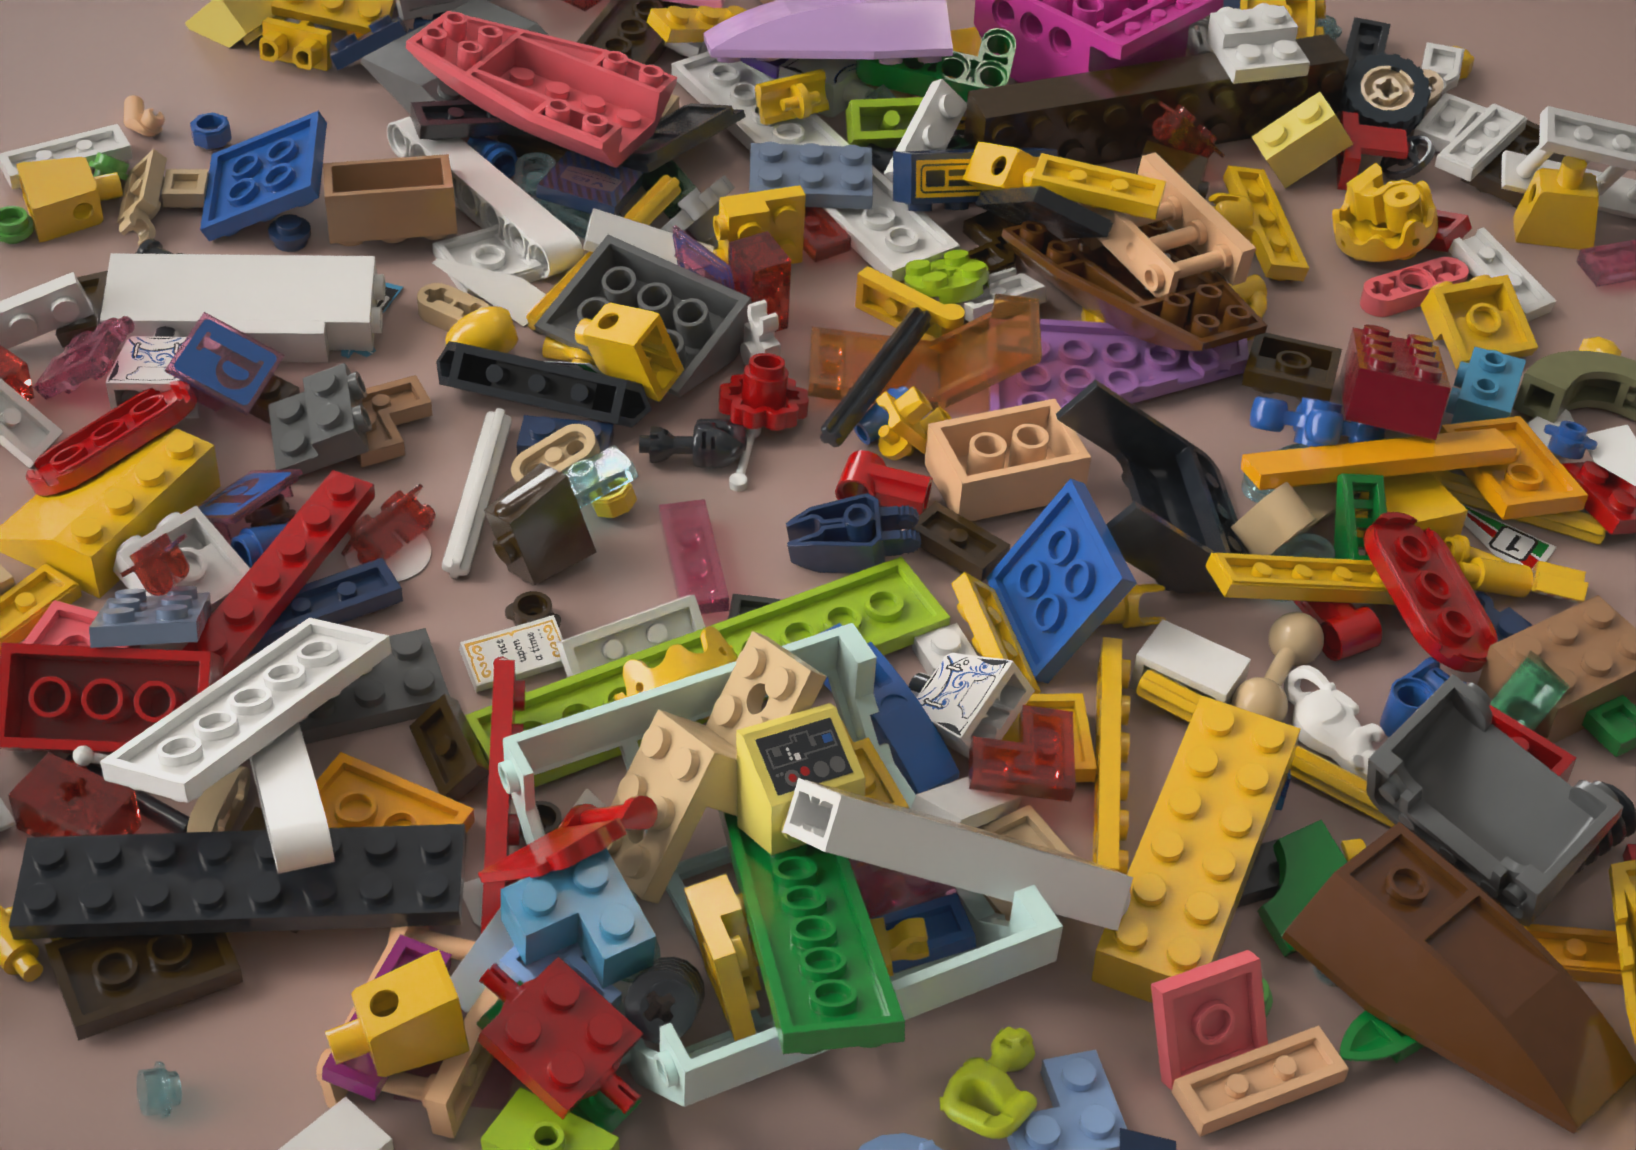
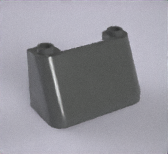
M1452 674L1368 758L1367 795L1375 807L1395 825L1401 822L1414 830L1494 896L1522 925L1529 927L1548 907L1621 817L1623 805L1619 803L1616 794L1600 781L1595 780L1591 783L1586 780H1579L1574 787L1564 781L1492 724L1493 716L1489 707L1491 700L1482 688L1471 682L1466 684Z

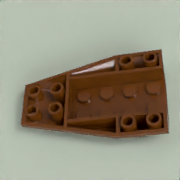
M1164 220L1138 227L1148 238L1174 231ZM1026 221L1022 225L1005 228L1002 231V238L1029 268L1096 317L1146 342L1177 350L1204 351L1266 333L1267 324L1215 269L1181 278L1178 280L1175 293H1168L1165 296L1156 298L1149 290L1145 289V286L1105 246L1091 251L1081 238L1064 242L1049 232L1043 224L1036 221ZM1190 244L1163 251L1164 254L1168 253L1171 255L1170 260L1172 262L1200 255Z
M1398 822L1336 870L1282 936L1287 943L1365 1011L1573 1134L1636 1075V1063L1597 1006L1564 967L1494 896L1414 830L1401 822Z

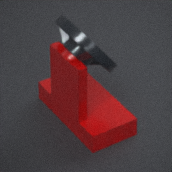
M1342 112L1340 123L1353 142V145L1335 156L1338 190L1347 191V183L1357 176L1361 154L1382 156L1380 167L1384 175L1391 180L1411 177L1423 170L1433 159L1435 147L1428 137L1417 135L1407 138L1406 130L1360 125L1358 113ZM1417 145H1428L1426 154L1420 160L1418 158V150L1416 149ZM1396 164L1399 166L1413 164V166L1402 171L1387 170V168Z

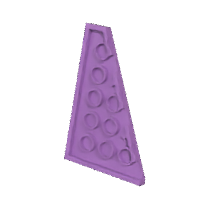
M989 316V411L1054 398L1062 409L1095 379L1133 404L1244 373L1249 357L1247 338L1204 351H1186L1146 342L1103 322Z

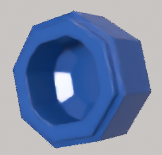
M214 112L199 114L190 122L191 135L196 146L205 149L221 148L232 139L229 121L223 115Z

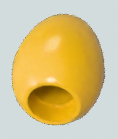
M499 306L479 308L457 321L447 333L445 343L447 345L449 341L508 353L518 343L519 338L509 310Z

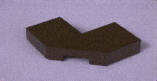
M989 211L965 220L963 223V233L979 246L968 251L969 259L984 262L988 266L989 275L1012 267L1015 268L1017 254L1002 238V231L1005 228L1017 225Z

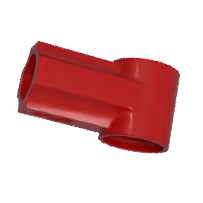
M859 450L849 456L836 486L835 495L838 500L868 493L877 498L881 506L902 507V505H909V507L917 509L920 515L927 509L933 478L887 467L883 459L877 454Z
M1293 600L1303 613L1312 616L1320 624L1324 634L1322 651L1332 661H1338L1375 648L1382 642L1381 624L1376 614L1369 607L1362 606L1356 609L1352 603Z

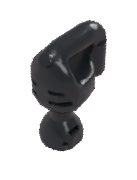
M698 419L694 426L693 436H674L665 428L651 426L650 435H640L639 453H649L650 463L665 461L673 454H693V464L697 467L724 468L740 458L745 452L748 433L746 427L734 424L728 419Z

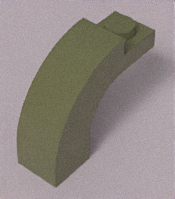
M1565 351L1550 354L1536 361L1525 372L1513 409L1533 418L1538 416L1552 423L1557 421L1565 409L1570 411L1584 407L1612 411L1636 421V361L1614 354L1595 351Z

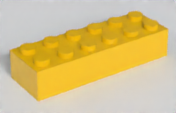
M1202 695L1200 696L1127 875L1133 877L1130 887L1131 898L1129 907L1121 918L1118 931L1104 928L1095 951L1091 981L1153 1003L1152 983L1217 961L1293 763L1301 728Z

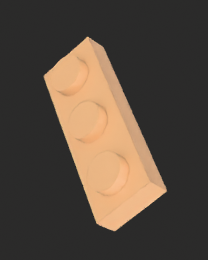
M1318 1025L1174 1080L1172 1094L1201 1137L1342 1083L1346 1079L1349 1068Z

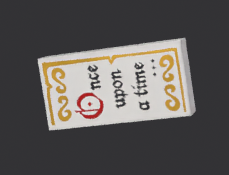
M554 615L460 642L459 650L475 693L493 688L494 660H515L516 680L563 667L556 642L562 641L563 637Z

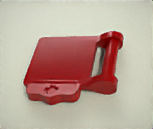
M633 796L621 805L600 808L595 807L593 804L576 805L570 809L557 829L478 872L481 883H490L527 877H540L551 871L566 869L604 850L611 843L627 834L626 831L646 830L652 827L658 816L657 806L648 796Z

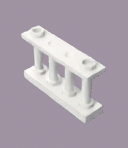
M1547 106L1540 113L1539 145L1529 155L1508 150L1502 153L1501 189L1525 194L1537 170L1541 168L1560 169V162L1547 160L1553 153L1583 159L1587 162V165L1591 161L1609 165L1604 172L1590 169L1585 170V173H1592L1596 176L1599 194L1598 211L1636 219V180L1622 177L1628 170L1636 172V126Z

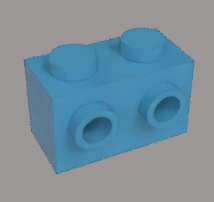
M1474 347L1470 362H1460L1453 385L1455 387H1452L1445 412L1453 414L1451 424L1510 417L1526 360L1505 355L1496 350Z

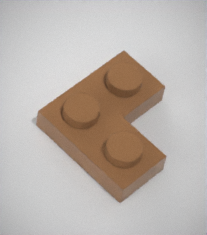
M416 375L366 388L367 397L362 399V405L370 417L372 430L367 432L369 451L356 456L361 467L404 456V441L396 425L433 415L432 402Z

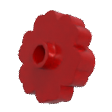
M759 353L750 357L749 364L744 368V374L733 375L730 378V383L720 385L719 412L730 415L732 423L743 425L749 429H759L765 426L770 430L779 431L785 428H792L797 426L798 419H804L808 415V391L804 388L796 387V381L788 378L789 372L785 368V360L775 354Z

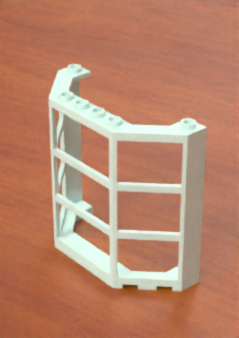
M850 623L783 645L782 647L826 677L828 676L839 716L853 742L869 737L910 809L916 794L895 765L889 744L879 745L870 715L879 712L873 693L877 657L855 625ZM737 661L503 738L504 761L498 763V772L505 791L508 794L511 793L526 845L545 835L535 802L534 775L616 747H620L626 770L628 771L639 749L637 740L643 738L658 709L691 721L710 716L714 704L720 697ZM727 845L679 862L666 887L668 895L697 945L698 942L684 892L685 885L682 880L731 863ZM913 876L920 888L931 890L930 900L957 892L976 935V948L893 973L894 976H890L904 1020H907L1057 961L1063 925L1035 885L1014 892L1010 921H1006L1005 915L994 912L983 894ZM621 1000L616 1009L625 1016V1006ZM755 1009L751 1011L756 1031L754 1035L734 1041L729 1030L684 1048L671 1023L660 1026V1052L646 1047L643 1039L640 1038L639 1042L622 1058L620 1065L626 1063L636 1084L686 1107L828 1050L810 1055L801 1053L783 1054L773 1015L761 1018Z

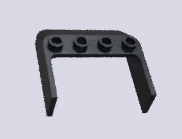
M1095 379L1056 413L1058 421L1114 456L1122 467L1123 473L1121 478L1129 489L1133 502L1106 524L1122 556L1127 563L1154 578L1159 585L1165 586L1166 591L1173 590L1177 593L1219 592L1220 589L1205 567L1211 553L1250 554L1231 529V526L1238 519L1219 468L1200 448Z

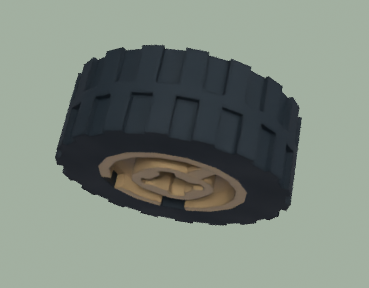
M1378 53V55L1373 56L1370 54L1365 56L1363 60H1358L1354 63L1352 70L1349 69L1340 98V111L1358 113L1360 125L1406 130L1408 136L1424 117L1431 94V89L1428 88L1430 83L1428 78H1425L1424 71L1414 65L1413 61L1408 58L1404 59L1394 53L1393 55Z

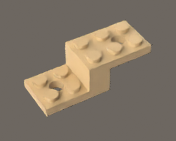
M752 631L744 649L737 658L736 665L720 697L714 704L713 711L706 725L658 709L650 727L643 735L641 745L625 777L621 780L611 806L621 805L633 796H648L657 806V820L648 829L645 837L644 830L626 831L627 834L607 847L629 889L639 898L656 904L659 903L706 807L738 816L736 730L811 709L826 679L825 675L769 637ZM768 695V702L765 708L762 710L763 700L765 696Z

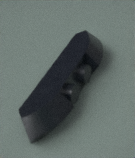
M452 341L448 342L436 361L439 385L630 428L652 410L642 384L625 379Z

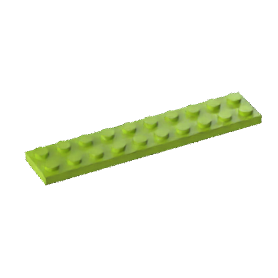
M901 556L711 626L721 633L726 642L732 645L735 653L739 656L752 631L767 636L783 646L817 635L838 623L842 626L853 623L866 643L872 642L883 655L914 644V638L950 625V616ZM705 628L526 692L525 711H515V724H524V731L614 702L613 696L623 692L627 696L622 675L623 666L627 661L636 659L644 662L649 668H655L664 660L669 647L675 644L682 645L693 653H703L704 650L700 636ZM492 705L465 715L488 766ZM699 719L695 722L704 724L708 720ZM642 739L637 740L639 747L641 745ZM620 747L534 775V788L622 755Z

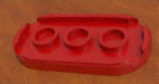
M171 381L169 383L171 389L162 393L149 388L45 451L33 464L36 471L28 470L26 473V480L34 493L40 496H48L71 489L92 478L179 423L194 409L197 403V398L189 384L183 381Z
M1400 512L1381 514L1365 532V549L1412 635L1431 657L1453 670L1472 673L1483 669L1487 662L1486 657L1490 645L1498 642L1497 633L1446 543L1429 527L1423 531L1414 525L1418 520L1408 514Z

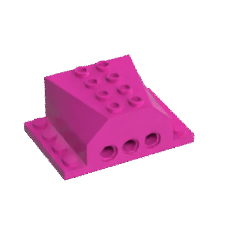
M975 0L974 25L981 38H983L988 30L993 28H1003L1014 35L1016 50L1010 77L1017 83L1186 57L1189 25L1223 8L1224 0Z

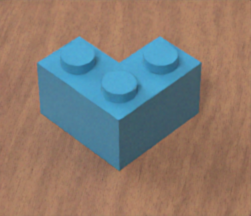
M607 848L566 869L551 871L540 877H527L501 889V921L525 966L574 943L579 945L602 989L653 966L656 935Z

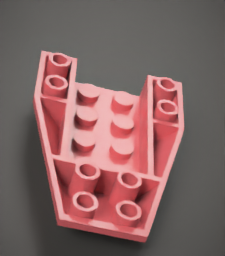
M446 11L406 41V49L421 64L446 85L478 107L527 133L614 168L623 163L654 134L677 83L676 76L664 72L660 67L634 61L618 51H609L467 16L459 12Z

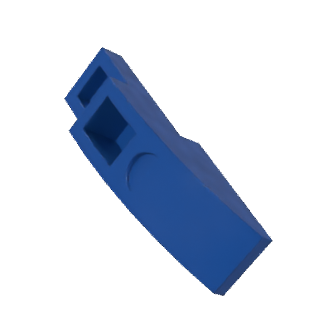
M838 623L837 625H835V626H833V627H831V628H829V629H827V630H825V631H823V632H826V631H829V630H832V629L841 627L842 625H841L840 623ZM872 642L867 643L877 657L873 693L879 712L870 715L878 744H889L895 765L915 794L934 789L958 779L960 772L946 744L918 699ZM827 676L823 684L832 692Z

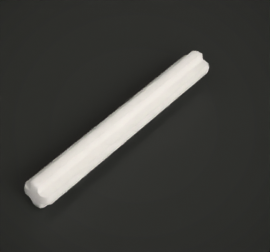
M496 408L495 412L489 411L485 416L442 561V569L450 573L449 577L453 579H458L459 575H468L471 569L486 516L484 509L489 505L512 424V418L506 415L505 410L502 408Z

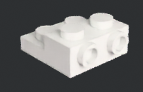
M1261 3L1253 9L1245 10L1223 7L1216 13L1210 14L1206 41L1233 84L1308 75L1310 61L1296 42L1298 26L1285 6Z
M197 506L182 514L179 512L169 514L157 525L154 531L144 537L135 535L127 539L117 549L113 567L114 573L128 589H145L146 596L166 595L167 588L176 586H196L197 593L210 592L211 611L218 608L250 569Z

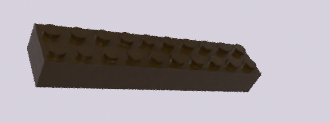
M1329 34L1296 39V42L1310 61L1307 76L1233 84L1214 52L968 91L964 139L972 143L973 149L976 148L978 142L1014 148L1039 147L1057 150V157L1092 165L1141 157L1147 140L1175 149L1185 150L1250 139L1259 131L1319 92H1321L1337 116L1349 58Z

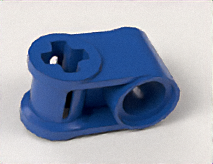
M1433 657L1425 659L1417 668L1402 678L1395 680L1392 684L1380 719V727L1387 737H1390L1450 677L1440 669V662Z

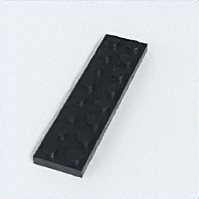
M465 824L329 828L334 862L278 874L267 830L27 837L9 929L13 939L461 925L467 838Z

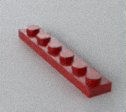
M332 470L208 618L198 642H188L182 650L210 651L223 657V677L237 668L375 499L374 484Z
M494 660L484 869L509 855V846L520 845L519 818L517 814H511V800L513 799L511 793L508 794L505 791L498 772V763L504 761L503 738L524 731V724H515V711H525L526 681L516 680L515 660ZM518 879L483 883L481 934L501 907V889L518 882Z

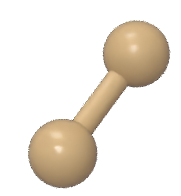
M1290 612L1279 617L1273 623L1269 632V646L1275 656L1264 677L1248 679L1237 687L1233 694L1231 705L1283 722L1288 711V700L1281 686L1292 666H1302L1311 663L1322 651L1324 634L1317 620L1303 612Z

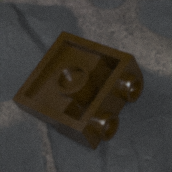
M1271 333L1256 335L1245 367L1242 385L1252 387L1255 391L1263 394L1279 393L1296 397L1301 402L1302 397L1330 402L1342 349Z

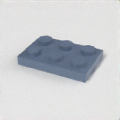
M776 142L751 143L749 193L801 185L806 194L805 207L872 209V147H860L857 145L823 146L815 143L804 145L779 144Z
M196 586L170 587L166 589V595L146 596V590L139 588L116 591L115 598H108L89 627L91 648L198 642L211 613L210 592L197 593Z

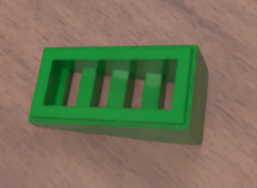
M1342 473L1337 476L1334 559L1370 560L1367 552L1366 555H1359L1358 550L1366 549L1364 537H1357V530L1366 531L1381 514L1387 512L1384 475ZM1353 491L1369 492V500L1354 499ZM1355 511H1368V518H1356Z

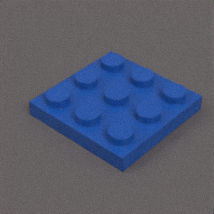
M319 110L212 154L200 227L201 232L209 242L222 236H232L242 228L260 221H269L282 212L295 207L307 206L319 198L327 122Z
M1071 478L986 578L989 586L995 589L1035 679L1047 684L1137 584L1085 483Z

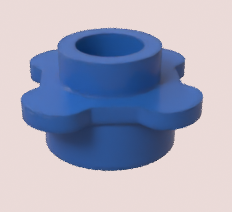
M1562 421L1560 426L1545 425L1544 432L1551 435L1548 448L1561 457L1582 459L1586 449L1595 450L1598 445L1595 440L1590 439L1586 435L1587 428L1579 423Z

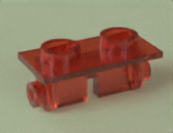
M1162 101L1158 103L1166 113L1153 123V134L1156 139L1165 146L1209 158L1213 152L1221 158L1225 156L1214 145L1218 138L1200 124L1195 127L1193 124L1197 118L1179 104L1175 109H1172Z
M419 484L407 494H404L401 490L395 492L380 507L382 512L374 518L366 514L356 521L347 531L351 538L341 554L346 556L355 549L358 552L357 558L361 564L380 558L386 561L404 546L393 534L394 532L408 545L423 532L430 529L436 517L435 511L430 505L421 504L416 499L423 486Z
M166 532L140 547L141 549L129 555L134 564L121 572V576L125 577L135 572L148 593L155 596L165 595L189 574V562L178 545L187 538L186 533L171 540Z

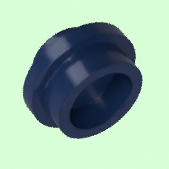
M285 214L271 222L268 227L269 238L274 242L275 247L281 251H299L308 243V239L311 236V226L302 217L294 214Z

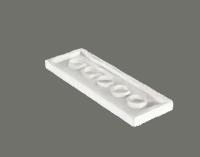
M313 618L306 619L100 761L104 780L130 787L133 790L146 791L171 798L177 802L189 803L199 798L210 786L225 775L237 770L240 764L262 748L271 745L277 737L296 723L305 720L311 712L329 699L338 696L341 690L362 675L369 673L374 666L391 655L389 635Z

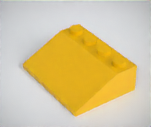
M177 428L168 429L92 478L71 489L48 496L36 494L0 526V552L35 569L40 568L46 563L80 584L82 591L100 599L120 581L119 577L114 573L113 567L117 555L116 551L123 542L135 535L144 537L154 531L157 525L173 512L182 514L194 506L199 507L221 486L215 446Z

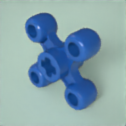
M1258 396L1253 402L1250 414L1251 427L1281 432L1285 425L1293 426L1295 432L1293 442L1313 447L1336 445L1341 435L1348 436V443L1384 440L1386 433L1384 428L1353 421H1344V417L1341 414L1342 404L1302 397V402L1298 404L1296 412L1288 410L1286 401Z

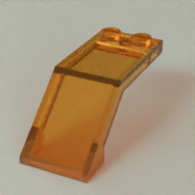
M995 293L990 312L932 341L920 339L878 397L889 388L898 389L904 386L910 389L912 386H915L929 400L933 408L931 411H934L939 406L945 409L1040 363L1042 346L1039 299ZM812 326L809 339L808 396L828 400H842L890 336Z

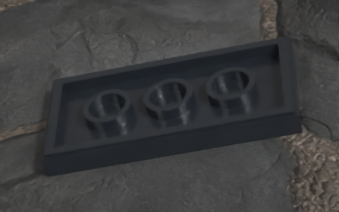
M1042 186L985 190L980 192L975 204L1015 225H1022L1026 221L1039 222L1059 239L1107 237L1113 225L1111 220Z

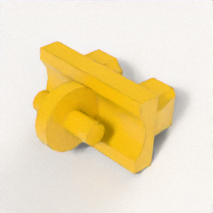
M267 17L262 21L263 37L259 40L261 60L269 62L283 61L296 64L297 68L306 70L315 68L328 71L332 67V59L330 58L332 31L316 28L312 22L305 20L297 24Z
M818 69L756 84L755 97L756 105L759 108L760 123L766 126L794 118H807L811 114L829 110V102L825 92V71Z
M912 386L898 399H895L885 391L876 399L878 405L889 413L888 425H883L878 431L880 436L878 442L879 451L883 456L893 461L899 460L904 456H911L915 448L926 454L928 424L952 418L947 411L939 406L926 418L922 419L933 408L927 397L915 386Z

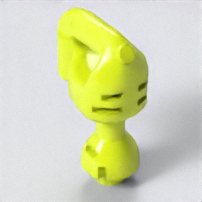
M1007 1026L1005 1029H1000L992 1041L991 1057L987 1061L981 1057L969 1058L949 1079L943 1096L939 1098L940 1111H944L953 1122L983 1137L1002 1139L1012 1135L1036 1109L1038 1103L1036 1097L1031 1092L1017 1089L1007 1072L1020 1071L1033 1061L1035 1050L1031 1034L1023 1028L1014 1029Z

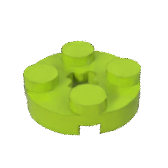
M952 250L946 252L943 259L931 262L928 260H913L905 265V285L929 297H939V302L944 305L961 303L977 298L984 293L983 285L988 288L990 286L988 266L982 261L969 259V252L966 250Z

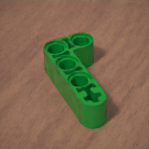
M993 28L984 34L978 56L953 51V56H942V61L936 63L919 62L917 57L903 58L902 63L895 65L880 64L879 59H857L856 74L862 82L869 85L921 97L925 96L932 82L943 79L967 103L968 91L992 88L986 85L993 87L1008 85L1016 50V39L1008 30Z

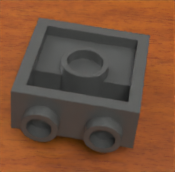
M345 363L304 377V392L268 405L276 472H291L288 477L283 479L284 482L369 451L367 432L372 430V425L367 410L362 405V399L367 397L366 387L360 374L357 371L351 373Z

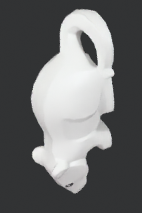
M1302 665L1295 668L1285 679L1284 692L1287 700L1295 706L1292 726L1301 728L1299 741L1307 747L1331 757L1343 769L1367 780L1368 758L1375 752L1371 742H1380L1384 739L1385 733L1383 729L1374 723L1361 727L1359 721L1355 718V715L1359 713V706L1347 695L1337 690L1336 685L1333 682L1330 683L1318 669L1310 665ZM1301 679L1311 681L1320 690L1302 692L1300 688Z

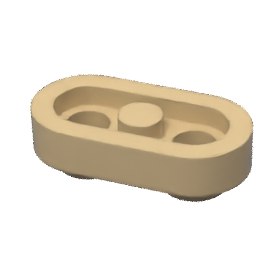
M583 424L567 425L521 452L512 463L511 474L517 483L538 464L543 463L571 479L596 462L600 454V446L594 432L588 426Z

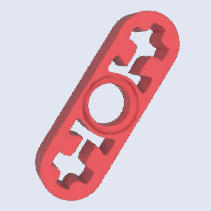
M1439 257L1370 278L1364 283L1360 306L1366 313L1377 317H1388L1420 307V304L1433 286L1445 281H1451L1453 284L1466 282L1469 269L1459 259ZM1406 284L1416 285L1423 289L1411 288Z

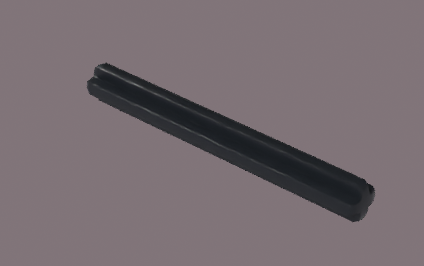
M915 307L908 312L822 425L820 439L824 444L829 443L832 447H839L843 444L929 329L931 314L928 311H922L919 307Z

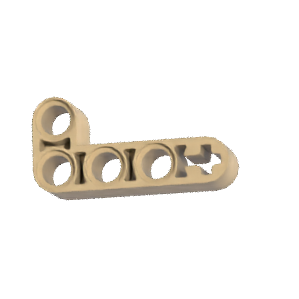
M1285 482L1259 501L1233 524L1231 529L1251 554L1274 555L1336 511L1337 482L1291 487L1288 482ZM1353 491L1354 498L1358 496L1361 492Z

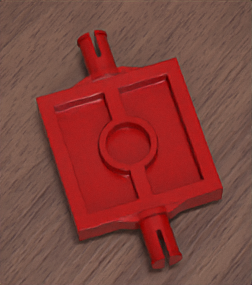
M559 956L539 976L524 982L521 986L505 973L497 963H494L482 975L479 982L483 983L504 1004L500 1013L480 1032L477 1041L562 1120L582 1100L597 1094L599 1091L613 1102L624 1115L637 1103L642 1095L631 1088L616 1072L622 1058L639 1042L643 1033Z

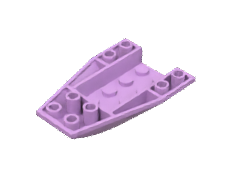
M776 0L737 14L704 32V42L710 57L717 58V61L722 63L739 62L741 58H756L760 61L797 58L879 59L880 64L895 65L902 63L903 58L918 57L919 62L936 63L942 61V56H953L946 0Z

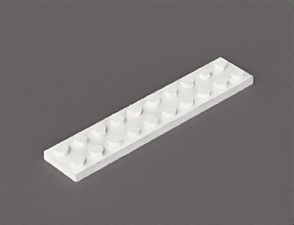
M707 51L672 63V75L677 77V82L700 104L731 105L733 109L744 110L746 117L726 129L749 150H751V143L764 142L797 145L815 143L823 146L850 145L816 113L811 114L807 118H794L766 126L760 123L759 108L756 105L755 97L756 84L775 79L741 61L734 63L718 62L717 58H711ZM873 165L872 209L810 207L875 270L897 281L904 280L906 275L905 265L910 261L928 260L931 262L943 259L944 254L948 251L960 250V245L923 211H908V204L893 201V184Z

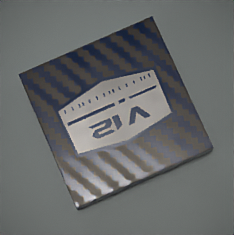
M567 151L537 184L536 198L592 214L595 208L618 215L642 186L644 172L623 166L614 168L587 156Z

